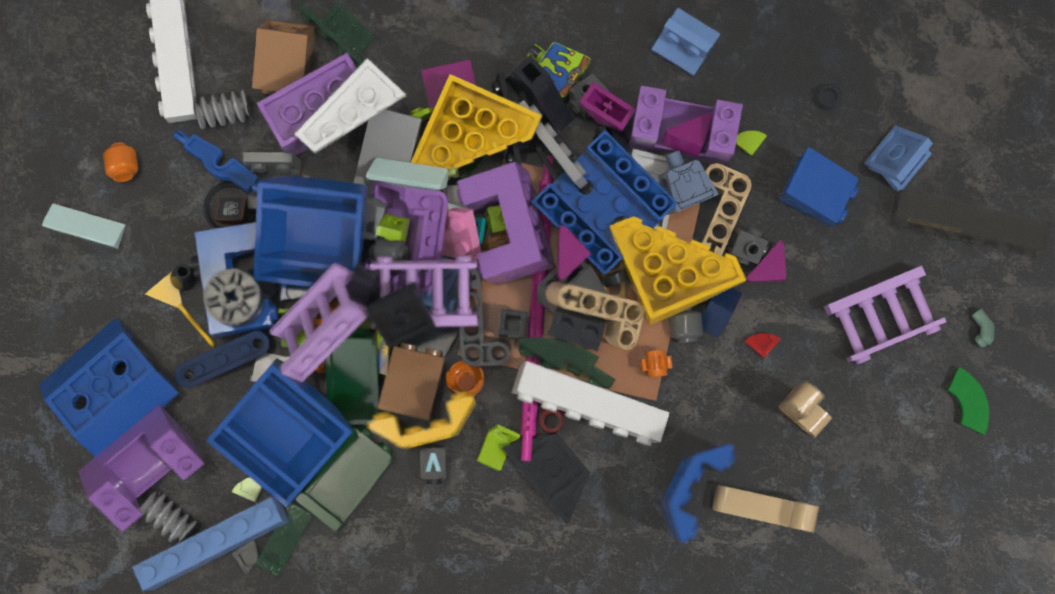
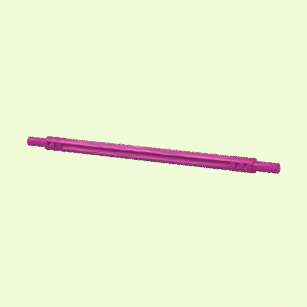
M546 156L551 165H553V156ZM544 163L542 180L539 181V194L549 184L553 183L552 176ZM540 211L550 246L551 221ZM548 270L532 274L526 361L541 366L545 307L537 302L538 284L548 275ZM533 401L532 404L523 402L520 435H523L521 461H531L533 436H536L538 402Z

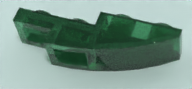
M540 337L519 338L513 343L519 347L517 351L528 358L534 356L540 360V366L558 371L567 365V371L578 377L580 374L589 379L587 383L607 389L611 388L616 380L594 366L599 356L574 344Z

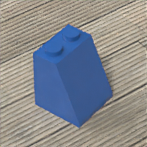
M808 147L800 155L779 201L833 227L838 222L842 223L848 213V209L845 206L849 199L853 201L859 190V187L856 186L859 178Z

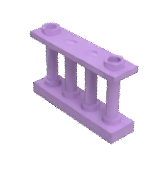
M379 256L377 261L371 262L370 270L379 269L380 298L390 294V269H406V286L416 281V269H432L433 308H430V314L434 319L435 325L477 326L478 311H472V308L469 307V268H477V260H471V256H455L456 260L392 261L391 256ZM443 269H458L459 307L456 308V311L446 312V308H443Z
M334 263L269 330L270 334L286 340L290 357L280 366L283 375L303 382L368 317L365 310L366 307L351 301L345 287L351 281L353 271ZM337 295L340 306L332 313L329 302ZM321 312L323 323L315 330L312 320ZM304 329L307 339L298 346L296 336Z
M922 266L824 306L828 316L835 313L836 318H840L855 354L846 358L848 363L855 360L858 365L870 360L869 354L924 331L926 335H930L941 330L939 325L946 322L945 317L934 321L919 287V283H921L919 278L926 275ZM901 285H905L906 289L909 288L925 324L912 331L895 295L897 293L896 288ZM880 294L883 298H886L902 334L890 340L887 339L872 305L874 302L873 297ZM856 304L863 308L878 342V345L866 350L863 348L849 315V312H851L849 307Z

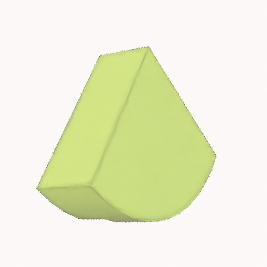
M249 477L239 482L232 492L257 502L263 487Z

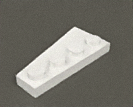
M367 59L295 135L314 153H317L401 100L406 94Z

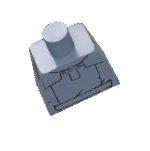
M679 150L665 156L671 170L659 175L660 185L678 202L668 215L719 195L697 159L685 164Z

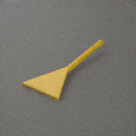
M172 272L145 293L150 297L179 308L211 347H215L212 339L183 306L179 289H176L170 281Z

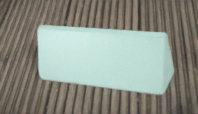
M376 158L366 173V178L441 190L447 187L449 171L447 168Z
M52 204L42 223V226L117 249L126 226L122 223L57 204Z

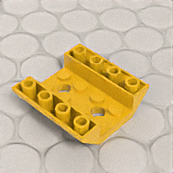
M466 392L452 395V401L446 402L452 423L449 424L447 420L430 424L432 429L428 430L415 427L404 432L402 420L389 413L374 416V422H370L368 425L371 430L402 448L410 449L458 436L476 406V401L473 395L468 396Z

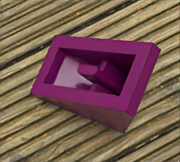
M592 82L579 102L598 124L623 131L636 111L634 107L595 82Z
M711 112L666 130L661 140L662 144L698 157L713 117Z
M560 226L558 232L557 279H565L591 254L565 226Z
M781 240L748 274L745 283H775L786 280L784 243Z

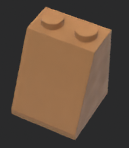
M265 20L257 28L252 88L259 89L260 93L274 94V91L278 92L308 75L316 26Z
M401 342L400 347L394 346L378 409L429 420L433 416L446 357L440 356L441 351L426 348L425 352L415 350L416 345Z

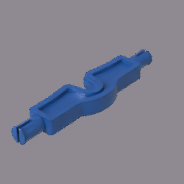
M180 129L177 130V133H174L173 138L183 143L185 151L201 161L213 177L223 181H231L247 193L253 190L258 194V176L245 168L235 158H231L223 166H218L217 164L223 156L220 148L206 142L196 134L190 137Z

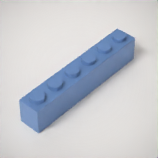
M270 497L133 566V570L142 590L153 591L290 521L282 503L276 498Z

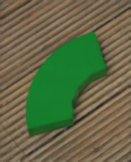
M957 367L947 391L954 395L960 404L962 414L960 425L985 435L989 423V406L984 390L970 373Z

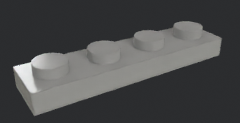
M524 100L518 104L542 115L534 104L529 107ZM540 121L535 132L573 182L581 189L588 183L583 176L587 172L578 161L573 163L568 156L572 154L563 141L560 144L557 143L554 139L557 133L550 124L543 125Z

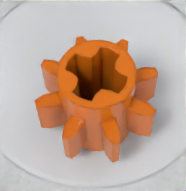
M665 350L645 352L646 359H641L642 372L648 371V378L668 376L667 369L673 368L671 356H665Z

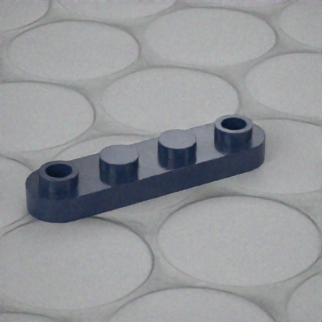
M252 331L181 363L175 370V380L182 387H193L264 355L271 347V339L264 331ZM256 338L261 339V347L255 346L254 341ZM187 369L192 370V378L186 376Z

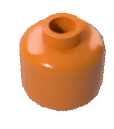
M118 142L112 144L103 153L106 175L113 178L114 181H129L138 172L136 151L131 146Z

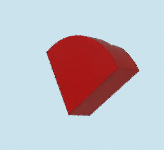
M758 333L750 336L744 342L758 355L765 358L781 339L773 334Z

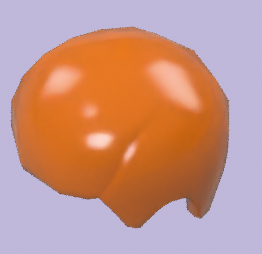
M463 360L454 363L446 372V385L449 391L454 395L466 392L468 396H476L484 385L482 368L480 366H469Z

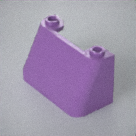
M373 180L372 197L378 198L386 204L387 214L410 219L408 237L405 243L409 248V260H440L448 208L447 196L443 192L434 189ZM370 257L367 258L363 263V267L366 270L370 268L373 260ZM373 269L372 271L378 277L377 285L380 287L379 269ZM406 269L390 271V291H396L405 287ZM416 269V283L421 293L432 291V269Z

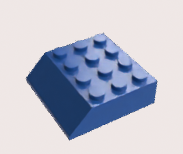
M291 175L259 180L253 278L258 281L312 287L334 263L354 272L358 263L362 265L368 185ZM350 282L345 286L347 291H348Z
M277 357L206 441L287 507L353 430L339 409L305 380L300 382L283 375L280 366L284 362Z

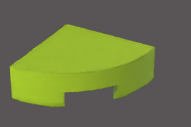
M759 131L742 132L737 135L736 146L751 157L767 135Z

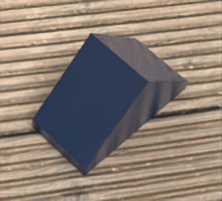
M730 288L711 297L702 313L703 330L718 338L734 313L742 293L734 288Z

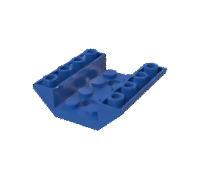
M606 130L576 160L587 172L583 176L592 185L591 193L587 195L581 194L578 186L565 171L532 201L558 229L560 226H565L591 253L587 259L604 276L623 258L618 251L609 228L610 225L614 224L616 218L623 217L628 219L634 216L642 219L643 225L654 228L678 204Z
M118 318L111 321L39 384L44 401L72 436L95 457L159 404L164 408L180 394L168 378L157 371L131 339L133 336ZM120 362H125L127 366L125 373L117 375L115 372L116 365ZM81 396H85L87 404L85 408L78 410L76 408V400Z
M730 444L716 446L683 457L660 502L671 537L686 543L687 539L692 540L699 528L696 525L698 519L681 511L679 507L680 505L686 506L692 494L689 488L692 482L699 481L704 468L710 471H723L724 468L731 466L736 455L732 453L735 448Z

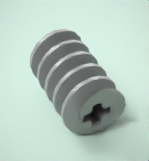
M244 89L241 90L239 98H237L234 91H231L230 99L228 100L224 93H221L220 101H217L215 96L211 95L210 103L206 102L204 96L201 97L200 105L195 103L197 120L201 129L206 128L207 122L210 127L214 128L217 120L221 126H225L227 118L231 124H235L237 116L241 122L246 121L247 115L251 120L249 101Z
M155 492L140 508L143 515L147 514L146 522L150 523L155 520L153 528L158 530L163 527L161 535L164 537L171 534L169 538L170 543L178 540V544L183 542L193 531L197 521L194 520L188 524V513L180 517L179 513L182 508L178 507L172 510L171 507L174 501L171 500L164 503L166 494L163 493L157 497Z

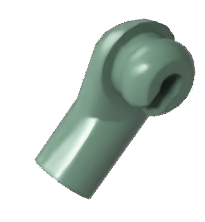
M980 308L971 316L980 326V334L977 335L975 341L980 347H985L987 344L991 345L994 341L995 326L983 309Z

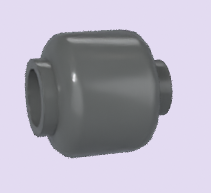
M381 236L376 240L375 244L371 245L369 256L373 261H377L379 256H391L392 261L409 260V248L403 240L389 241ZM390 269V271H399V270H400V269Z
M692 307L669 317L671 338L677 340L678 344L698 342V337L703 335L701 313L692 311Z

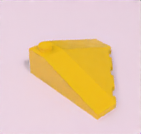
M450 74L411 163L447 169L453 167L455 169L474 162V159L488 154L490 156L508 149L507 146L519 141L524 143L531 140L542 115Z
M634 216L609 226L618 251L623 256L622 261L637 300L644 307V316L648 325L674 316L746 281L736 256L726 253L724 257L709 251L711 247L695 240L689 243L676 238L677 233L659 226L657 229H653L643 225V220Z

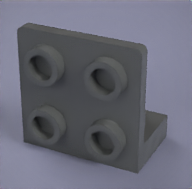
M243 152V163L251 169L252 173L258 176L259 180L290 175L300 176L302 161L293 152ZM253 190L248 194L247 207L250 210H257L258 194Z

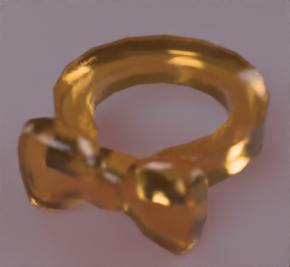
M508 232L507 234L497 235L486 240L482 244L483 252L510 244ZM496 241H506L497 247H488L490 244Z

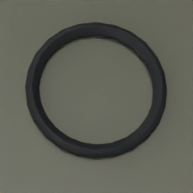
M232 182L218 184L205 198V219L213 229L221 227L216 225L210 217V200L222 188L236 187L241 189ZM251 210L250 217L244 224L253 222L257 210Z

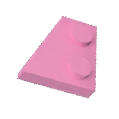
M454 207L448 210L441 255L454 258L459 255H469L471 260H478L477 254L482 252L473 209Z

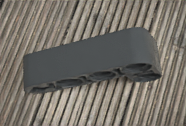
M469 268L471 275H476L471 282L469 296L475 297L478 302L477 306L472 308V311H478L477 324L479 331L470 333L466 326H459L461 358L469 366L502 365L510 357L511 345L504 338H485L482 277H480L477 268ZM457 274V293H458V307H459V283H458V274ZM502 346L506 350V355L497 357L493 354L492 348ZM469 347L478 348L480 356L471 358L467 354V349Z

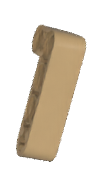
M716 163L710 165L705 172L708 177L711 171L720 173L722 180L717 183L711 182L722 196L701 243L711 246V244L716 245L712 252L722 255L751 190V180L745 174ZM734 181L743 183L745 187L744 192L738 193L734 191L732 183ZM724 204L732 205L735 209L734 215L728 216L724 214L722 206ZM714 227H721L725 232L724 238L718 239L714 237L712 229Z
M553 282L548 286L546 298L549 303L609 319L605 331V338L609 344L625 350H629L636 345L644 318V307L641 303L562 282ZM562 293L569 294L568 299L563 298ZM586 296V302L583 305V299ZM608 302V307L605 310V304Z
M808 382L795 386L778 406L782 412L814 438L832 419L818 405L824 396Z
M716 485L711 510L814 532L819 507Z

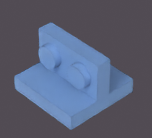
M677 8L672 18H669L651 52L691 77H694L720 36V33L680 8Z
M895 125L864 164L869 170L881 174L894 190L901 192L932 154L928 149L933 143L928 137Z

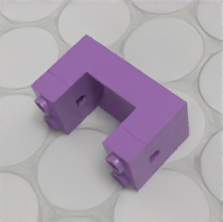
M348 53L257 103L285 152H293L297 155L309 148L295 133L357 70Z
M646 86L640 87L631 127L629 147L664 154L676 152L678 150L664 146L661 142L666 130L711 112L713 116L698 157L683 152L680 153L682 157L723 165L728 164L734 155L743 104L717 100L714 107L665 98L666 90Z
M513 162L457 181L459 186L457 196L460 203L464 204V206L473 209V211L479 214L485 212L488 207L501 206L510 244L477 254L479 261L477 262V271L480 277L496 285H501L555 267L540 210L532 203L536 195L528 170Z
M159 404L81 468L79 474L87 498L121 531H124L143 515L136 499L171 469L185 480L201 467L204 462L192 437Z

